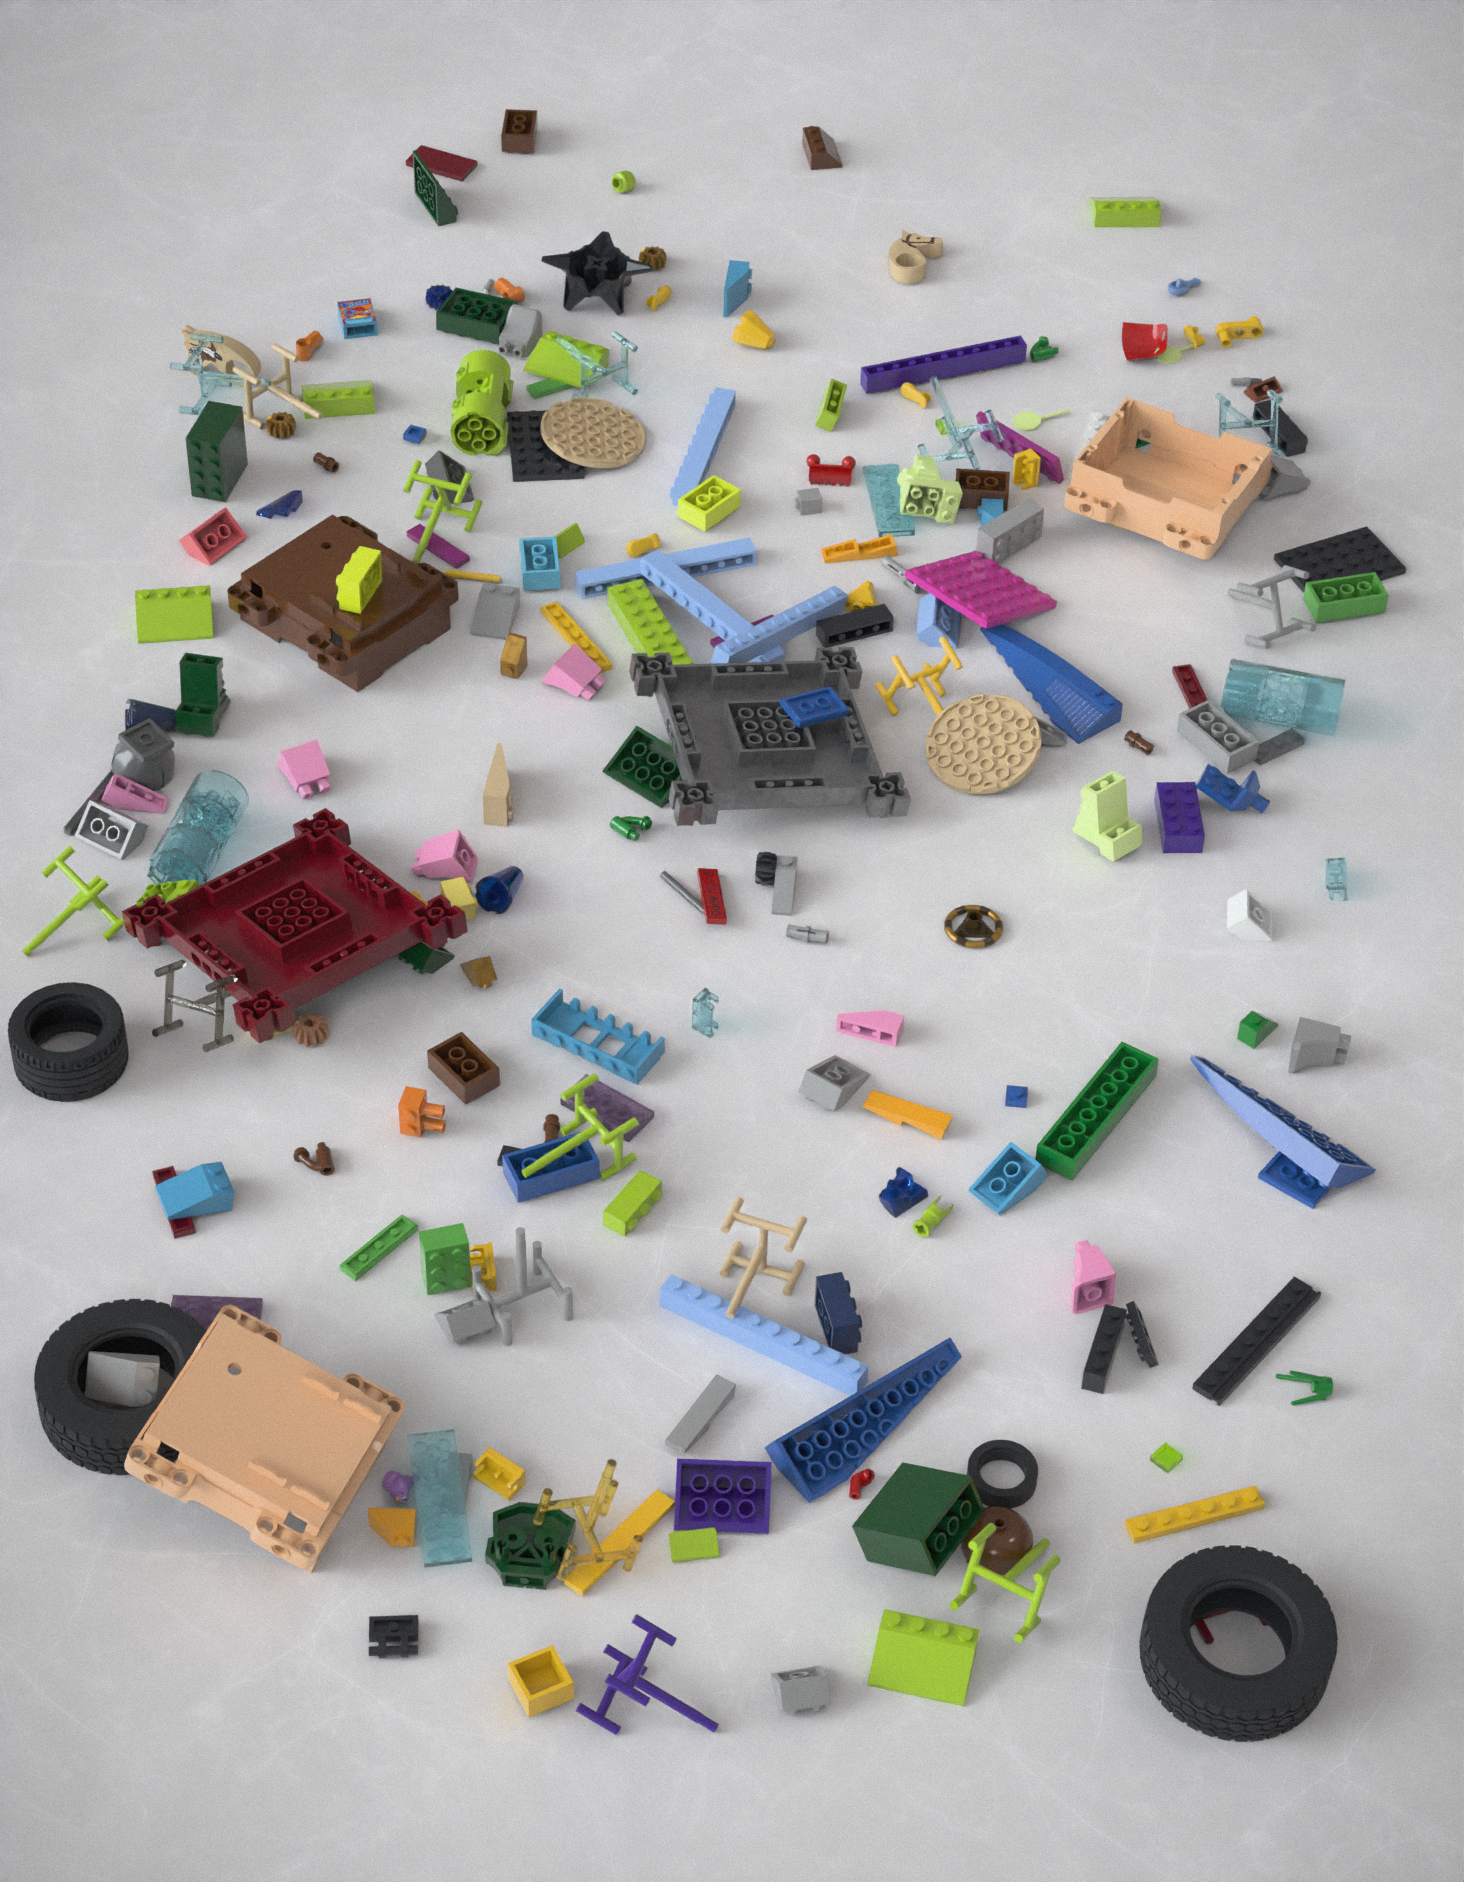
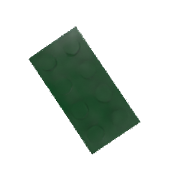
M208 401L185 438L191 495L193 497L226 502L248 465L243 407Z
M902 1462L855 1521L852 1528L867 1561L936 1576L985 1513V1509L971 1476Z

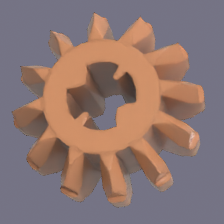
M306 1013L305 1017L299 1016L298 1020L295 1021L293 1036L299 1045L304 1044L306 1047L313 1045L315 1047L317 1043L323 1044V1041L327 1039L328 1023L323 1018V1015L317 1016L316 1013L308 1015Z

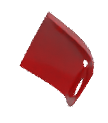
M1123 322L1122 346L1126 360H1149L1163 354L1167 348V325ZM1163 331H1165V337H1164V340L1162 341V334H1163Z

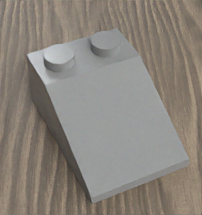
M483 583L478 597L471 635L506 640L520 607V588Z
M834 1055L806 1070L798 1092L805 1095L806 1099L818 1102L826 1110L836 1111L849 1101L866 1082L870 1074Z
M89 1351L85 1397L130 1407H142L153 1402L157 1396L159 1356Z

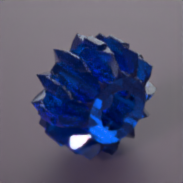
M444 284L431 285L426 291V304L429 305V308L439 309L453 290L450 289V286H445Z

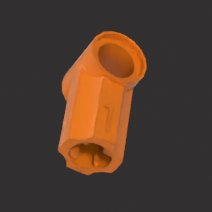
M499 278L494 284L495 290L503 298L519 302L525 300L523 289L520 286L514 287L507 279Z
M314 330L307 337L296 341V355L299 356L300 361L310 360L312 352L323 342V336L318 331Z

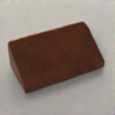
M1273 376L1249 386L1244 391V394L1256 403L1283 390L1276 377Z

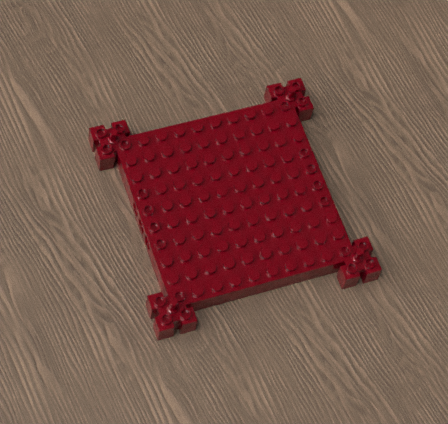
M327 808L313 814V819L311 820L305 818L293 824L295 838L167 903L159 895L155 894L143 900L142 906L138 907L135 904L121 911L126 931L134 938L137 937L144 947L148 949L161 945L162 937L238 1001L232 1004L236 1024L245 1032L249 1031L250 1036L258 1043L271 1040L275 1030L283 1032L294 1026L293 1010L308 1003L312 999L396 956L424 940L428 946L435 950L439 947H444L448 943L447 938L456 939L467 933L465 912L456 905L451 907V902L441 894L427 901V906L349 847L352 843L348 824L340 818L335 819V814Z

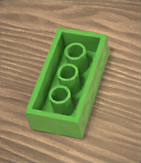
M1372 572L1306 582L1303 601L1315 622L1318 623L1386 612L1389 595L1376 573Z

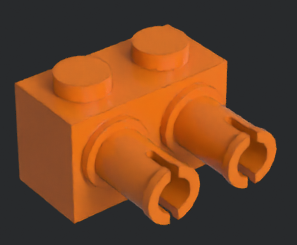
M406 1086L398 1104L400 1134L421 1138L425 1130L444 1133L446 1127V1120L443 1119L445 1105L428 1103L427 1090Z

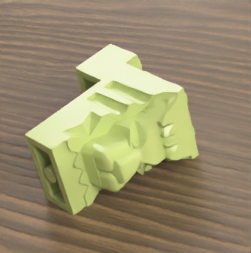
M916 455L913 467L904 468L903 472L899 473L897 479L901 487L900 513L935 518L936 522L954 524L963 495L959 482L941 480L934 458Z
M1111 771L1083 787L1081 790L1083 800L1080 806L1081 814H1078L1076 824L1073 828L1074 833L1100 847V854L1113 862L1143 845L1142 825L1128 818L1125 777Z

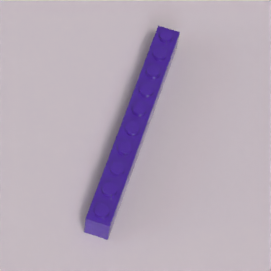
M1015 336L861 367L860 385L865 393L869 394L899 388L906 382L912 385L921 384L923 382L1026 362L1027 344L1021 336Z

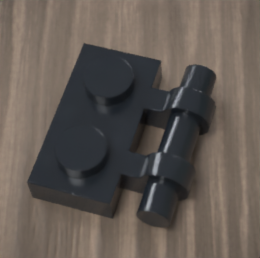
M418 1615L369 1616V1643L378 1642V1646L369 1647V1656L386 1658V1656L401 1655V1658H408L409 1655H418V1645H408L409 1641H418ZM386 1642H401V1646H386Z

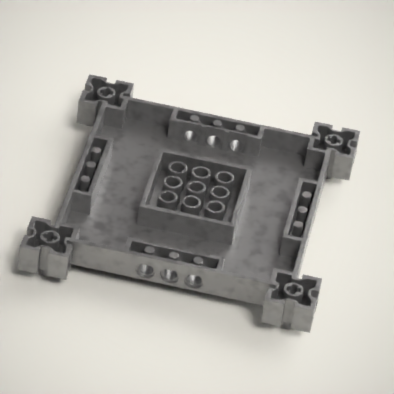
M839 647L838 651H833L832 648H817L815 660L680 665H672L673 662L669 652L654 653V657H648L647 653H632L629 673L632 681H634L636 695L653 697L655 692L682 781H672L669 794V802L672 810H674L677 826H693L694 821H698L700 825L716 824L718 811L866 804L865 808L869 818H883L885 813H889L892 817L907 816L911 797L908 789L904 788L905 781L901 772L886 773L885 777L883 776L851 689H859L863 672L860 663L856 662L857 655L854 647ZM831 687L850 709L849 715L799 728L781 707L780 700Z

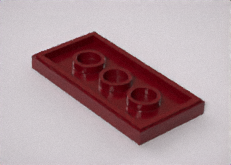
M420 145L416 149L431 173L461 182L478 166L476 160ZM412 153L411 156L406 160V166H409V167H412V168H413V153Z

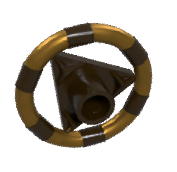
M962 905L947 915L944 921V930L947 936L958 945L967 948H985L994 944L1001 937L1003 922L990 908L981 905ZM968 912L966 918L954 933L952 928L953 919ZM982 914L994 921L995 932L982 920ZM965 938H985V939L980 940V941H971V940H967V939H965Z

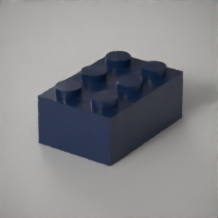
M842 1272L816 1276L814 1306L828 1347L843 1354L858 1352V1343L861 1342L859 1328H862V1319L860 1314H856V1301L854 1297L851 1298L850 1296L851 1288L849 1281L844 1279Z

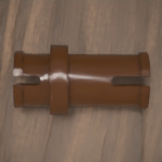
M319 452L314 455L313 461L323 466L326 471L335 473L339 469V463L334 458L327 457Z
M1129 730L1125 735L1124 740L1129 742L1131 747L1138 748L1146 755L1151 754L1154 745L1143 739L1141 734Z
M549 1114L545 1117L546 1122L543 1124V1130L545 1131L544 1143L558 1139L560 1123L559 1117L555 1114Z

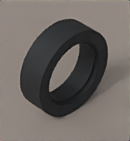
M992 1440L981 1444L972 1452L968 1460L967 1475L972 1477L982 1504L989 1507L1002 1506L1012 1509L1023 1505L1033 1496L1037 1485L1038 1464L1033 1454L1023 1445L1010 1440ZM1006 1460L1018 1465L1023 1471L1025 1478L1016 1487L1000 1489L987 1484L980 1475V1469L990 1461Z

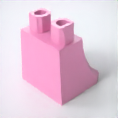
M574 643L552 666L542 682L545 685L562 688L575 697L581 694L589 700L596 692L590 684L599 690L606 680L599 674L602 669Z
M318 740L281 751L277 765L285 774L295 792L299 791L303 799L313 796L311 787L317 786L320 793L330 790V773Z
M456 830L424 841L423 848L417 849L415 852L418 862L412 863L411 869L416 876L425 874L427 879L464 877L468 883L473 881L478 860L475 851L461 831Z
M1087 1240L1077 1242L1075 1244L1076 1258L1073 1263L1075 1266V1282L1072 1285L1070 1308L1072 1312L1080 1314L1104 1307L1105 1304L1112 1305L1116 1280L1114 1269L1098 1245L1091 1246Z

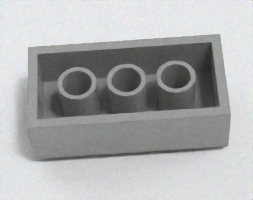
M1026 499L978 528L976 551L982 552L985 558L995 560L998 564L1022 548L1027 547V545L1038 540L1042 535L1044 508L1032 500Z
M1210 700L1179 714L1177 731L1226 773L1232 772L1257 759L1259 741Z

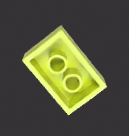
M713 475L678 499V517L706 532L741 507V489Z
M359 546L357 551L352 554L349 563L345 564L344 570L336 579L339 609L362 613L382 582L380 550Z

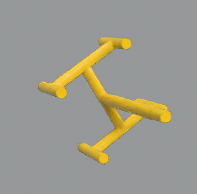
M945 636L941 637L939 642L944 648L946 655L938 665L931 667L929 663H926L922 666L923 671L909 676L898 655L891 658L899 673L888 691L882 682L877 683L875 687L892 716L899 713L892 700L897 689L907 686L911 690L915 687L914 682L918 681L919 686L937 716L944 710L925 678L929 677L939 696L942 697L946 694V691L939 679L950 661L956 670L963 668L962 663Z

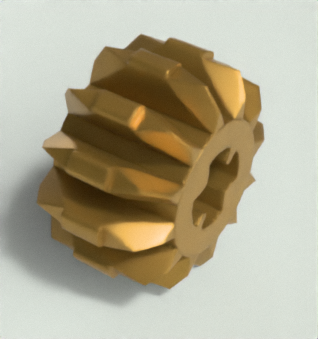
M646 246L639 253V261L652 265L653 271H660L661 268H665L667 255L664 249L659 248V246Z
M279 411V413H272V415L268 416L266 429L270 436H274L275 439H283V437L289 438L290 435L294 434L296 421L292 414Z

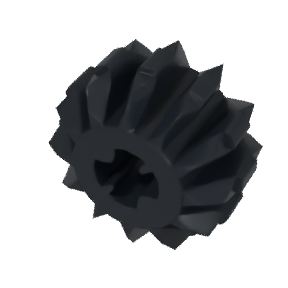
M758 853L755 869L756 884H761L762 886L774 884L777 855L775 853Z

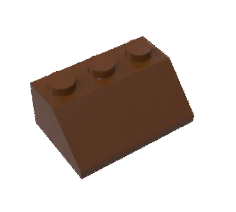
M819 126L803 127L802 145L810 169L842 168V162L834 139Z

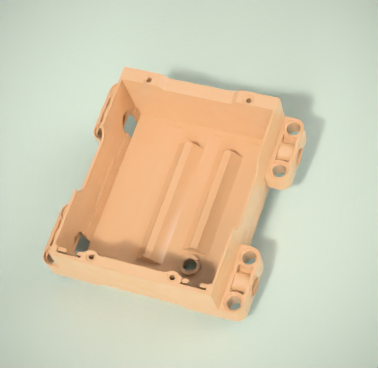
M1126 397L1075 459L1071 484L1066 489L1064 507L1103 523H1112L1161 541L1170 548L1200 559H1210L1227 538L1229 531L1252 500L1257 498L1269 482L1273 465L1270 461L1272 448L1227 432H1223L1220 438L1212 437L1179 425L1174 419V413ZM1138 438L1151 443L1149 453L1136 449ZM1236 473L1242 475L1239 478V480L1235 484H1233L1234 474Z
M226 1305L220 1310L169 1391L133 1442L124 1462V1467L131 1475L173 1498H178L185 1503L188 1500L198 1501L238 1523L249 1531V1539L253 1540L257 1545L301 1569L312 1572L355 1497L383 1453L393 1430L403 1414L405 1403L398 1396L358 1374H347L343 1380L282 1347L280 1345L282 1336L277 1329L233 1305ZM231 1366L236 1367L240 1370L239 1375H232L228 1369ZM161 1442L180 1452L175 1463L157 1454ZM288 1513L307 1522L303 1534L284 1525Z

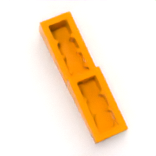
M892 534L857 544L856 539L821 549L825 563L883 558L886 555L890 557L898 556Z
M871 1090L863 1104L864 1108L900 1126L904 1121L940 1140L948 1129L953 1115L875 1090Z

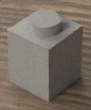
M819 488L797 490V498L794 499L795 508L799 509L801 516L822 513V496Z

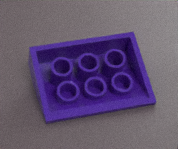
M677 1458L674 1530L689 1531L714 1527L716 1532L769 1534L772 1462Z

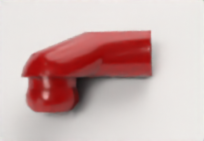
M868 1468L852 1476L849 1497L851 1499H860L861 1489L869 1485L875 1478L873 1470Z

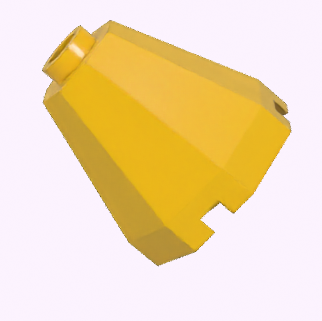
M749 309L740 318V326L736 325L732 340L740 345L764 350H767L769 347L772 348L776 342L775 334L755 312Z

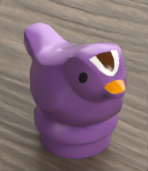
M390 1470L384 1476L382 1486L386 1488V1491L390 1492V1495L395 1498L396 1502L407 1503L410 1489L415 1483L419 1482L420 1476L417 1474L412 1476L401 1475L398 1471Z

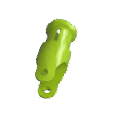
M942 1195L937 1197L923 1212L920 1220H916L913 1223L912 1227L920 1237H928L931 1229L938 1226L953 1209L954 1204L947 1210H942L936 1205Z

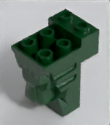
M185 653L179 661L181 703L175 711L176 732H182L187 735L196 734L203 737H214L219 729V720L231 702V699L226 695V689L223 688L225 684L221 670L223 668V658Z

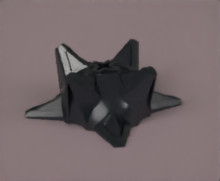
M602 231L590 244L584 245L581 249L570 251L566 254L542 256L541 259L543 263L561 269L566 274L563 308L568 311L586 297H601L617 315L624 313V286L631 284V276L653 271L652 265L630 259L629 256L622 253L619 248L614 246L610 233Z

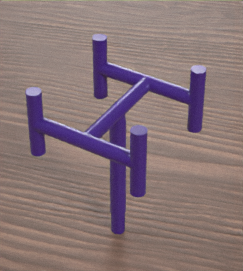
M636 1614L631 1623L648 1632L637 1657L633 1659L607 1644L603 1653L619 1662L613 1675L609 1673L605 1678L604 1682L608 1684V1687L597 1711L580 1703L576 1712L617 1735L621 1726L605 1717L615 1693L620 1691L645 1707L650 1700V1697L636 1690L635 1686L695 1723L715 1732L719 1725L717 1722L639 1676H643L648 1669L644 1664L655 1639L658 1638L672 1647L677 1638Z

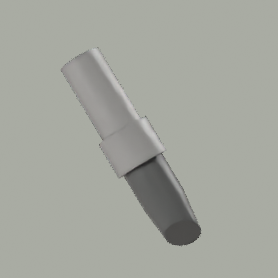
M1250 377L1231 378L1230 384L1250 386L1261 382L1262 379Z

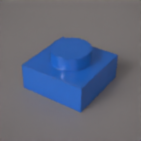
M410 424L403 433V440L420 444L427 435L426 428Z
M1007 1085L1005 1106L1026 1108L1028 1087Z

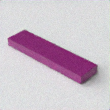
M421 524L416 525L406 531L407 537L419 544L426 527ZM434 532L432 533L426 550L455 569L470 561L469 555Z

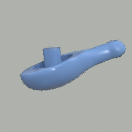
M1196 277L1189 281L1178 279L1168 284V291L1172 295H1183L1190 287L1199 285L1201 281Z

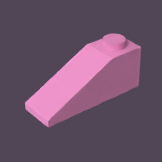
M117 773L111 778L102 797V801L119 809L160 814L165 812L169 799Z
M885 1010L838 1014L836 1031L896 1047L903 1032L904 1015Z

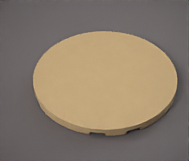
M580 397L570 398L566 402L559 401L544 413L540 425L542 438L553 452L570 462L592 468H614L634 461L642 453L646 440L644 428L639 421L633 418V414L624 408L620 409L613 406L611 402L596 398Z
M977 694L968 696L967 699L960 702L952 703L935 718L927 733L925 752L932 772L946 786L967 794H991L1015 785L1032 770L1040 755L1042 739L1039 725L1033 713L1025 705L1004 695Z

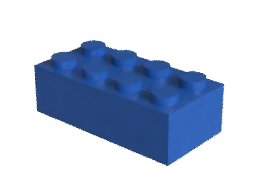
M581 1132L502 1155L503 1174L517 1202L520 1203L600 1179V1160L590 1141L586 1140L527 1178L522 1174L523 1169Z

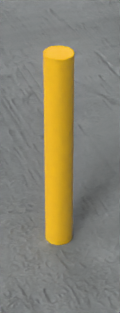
M449 569L445 571L446 575L454 578L500 583L501 579L500 575Z

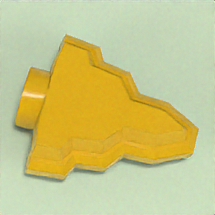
M867 580L859 585L858 589L851 591L848 594L849 596L844 608L853 612L878 605L876 596L873 594V583Z

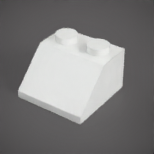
M1246 889L1227 900V928L1230 933L1235 934L1240 940L1266 942L1272 940V911Z

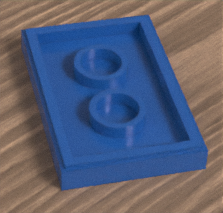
M831 687L780 700L781 707L799 728L849 715L850 709Z
M1280 1151L1258 1174L1260 1180L1312 1209L1333 1188L1327 1189L1319 1185L1318 1179L1303 1173L1304 1169Z

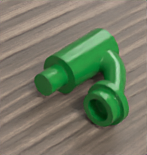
M1040 336L1039 341L1031 348L1030 358L1032 362L1053 358V355L1058 354L1059 351L1057 347L1052 348L1049 346V340L1046 336Z
M615 816L610 822V827L625 838H632L636 841L639 839L640 834L636 832V828L631 824L638 825L641 830L647 831L651 828L652 821L648 816L643 818Z

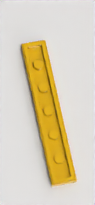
M557 601L540 607L542 615L570 646L575 643L602 669L600 673L612 669V663Z
M655 1490L564 1578V1584L583 1596L675 1507V1501L660 1490Z

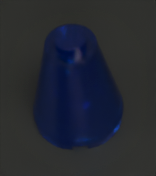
M509 866L480 879L475 886V897L478 904L487 912L493 911L496 912L495 914L506 912L510 908L524 880L521 869L516 866Z

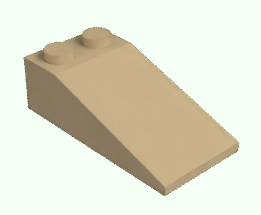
M497 743L483 792V816L485 825L507 827L509 819H513L514 808L511 807L513 793H510V783L502 744Z

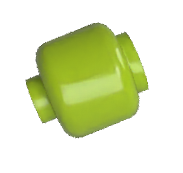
M630 171L616 172L612 177V186L619 193L632 191L635 187L636 180Z

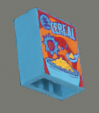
M371 298L337 302L338 319L344 339L378 335L377 319Z

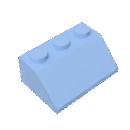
M929 593L920 599L916 636L920 641L931 647H942L939 639L945 636L951 647L955 649L958 647L961 613Z

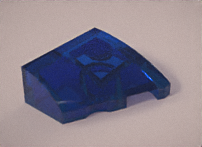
M293 490L277 500L258 509L256 515L272 519L274 514L288 517L291 512H296L302 504V491Z
M901 1167L896 1169L897 1175L894 1180L890 1179L887 1182V1187L879 1194L880 1202L894 1218L929 1197L927 1189L914 1182L912 1174Z

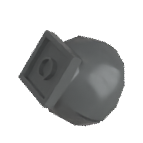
M150 718L119 733L118 740L120 742L115 747L111 763L112 773H117L153 791L160 790L161 787L164 788L171 781L174 774L175 755L172 748H174L175 742Z

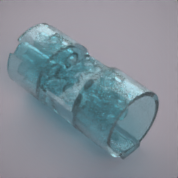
M1231 658L1221 707L1222 711L1229 717L1335 736L1346 680Z
M207 770L196 775L149 859L150 872L147 876L156 884L196 879L200 886L207 883L228 839L234 833L248 807L249 796L244 786L233 776L221 771Z

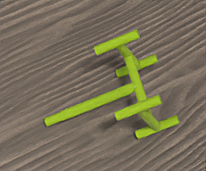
M415 460L403 491L410 493L414 481L435 486L439 495L436 502L429 501L433 489L426 487L414 516L416 519L421 520L425 508L433 509L412 561L415 564L420 563L441 511L468 518L464 530L471 532L483 501L476 499L472 511L452 507L444 490L445 488L457 491L453 503L456 506H460L472 478L471 473L466 472L461 485L419 475L418 472L422 462Z
M70 845L41 873L47 878L59 868L80 891L69 901L71 904L22 950L26 956H29L77 910L81 912L90 902L113 924L102 935L107 941L124 926L123 916L118 918L97 897L109 884L98 875L86 884L64 862L75 852Z
M596 1073L591 1074L560 1094L564 1101L575 1095V1120L560 1128L561 1133L565 1136L588 1121L592 1126L523 1169L522 1174L525 1178L544 1168L597 1133L602 1136L600 1138L602 1145L606 1146L609 1144L614 1150V1164L600 1172L602 1180L607 1179L637 1160L634 1152L623 1158V1136L626 1132L639 1125L637 1119L633 1117L609 1132L596 1117L598 1115L596 1109L592 1108L590 1110L584 1104V1089L599 1080Z
M989 1523L968 1544L973 1552L960 1593L950 1602V1608L957 1610L977 1591V1586L973 1581L975 1575L978 1574L1031 1601L1024 1625L1014 1635V1640L1017 1643H1021L1041 1623V1618L1037 1614L1051 1571L1061 1560L1059 1556L1053 1555L1034 1574L1033 1579L1037 1582L1034 1592L1014 1581L1050 1545V1541L1047 1538H1043L1004 1577L983 1567L979 1562L986 1540L996 1531V1526L993 1523Z

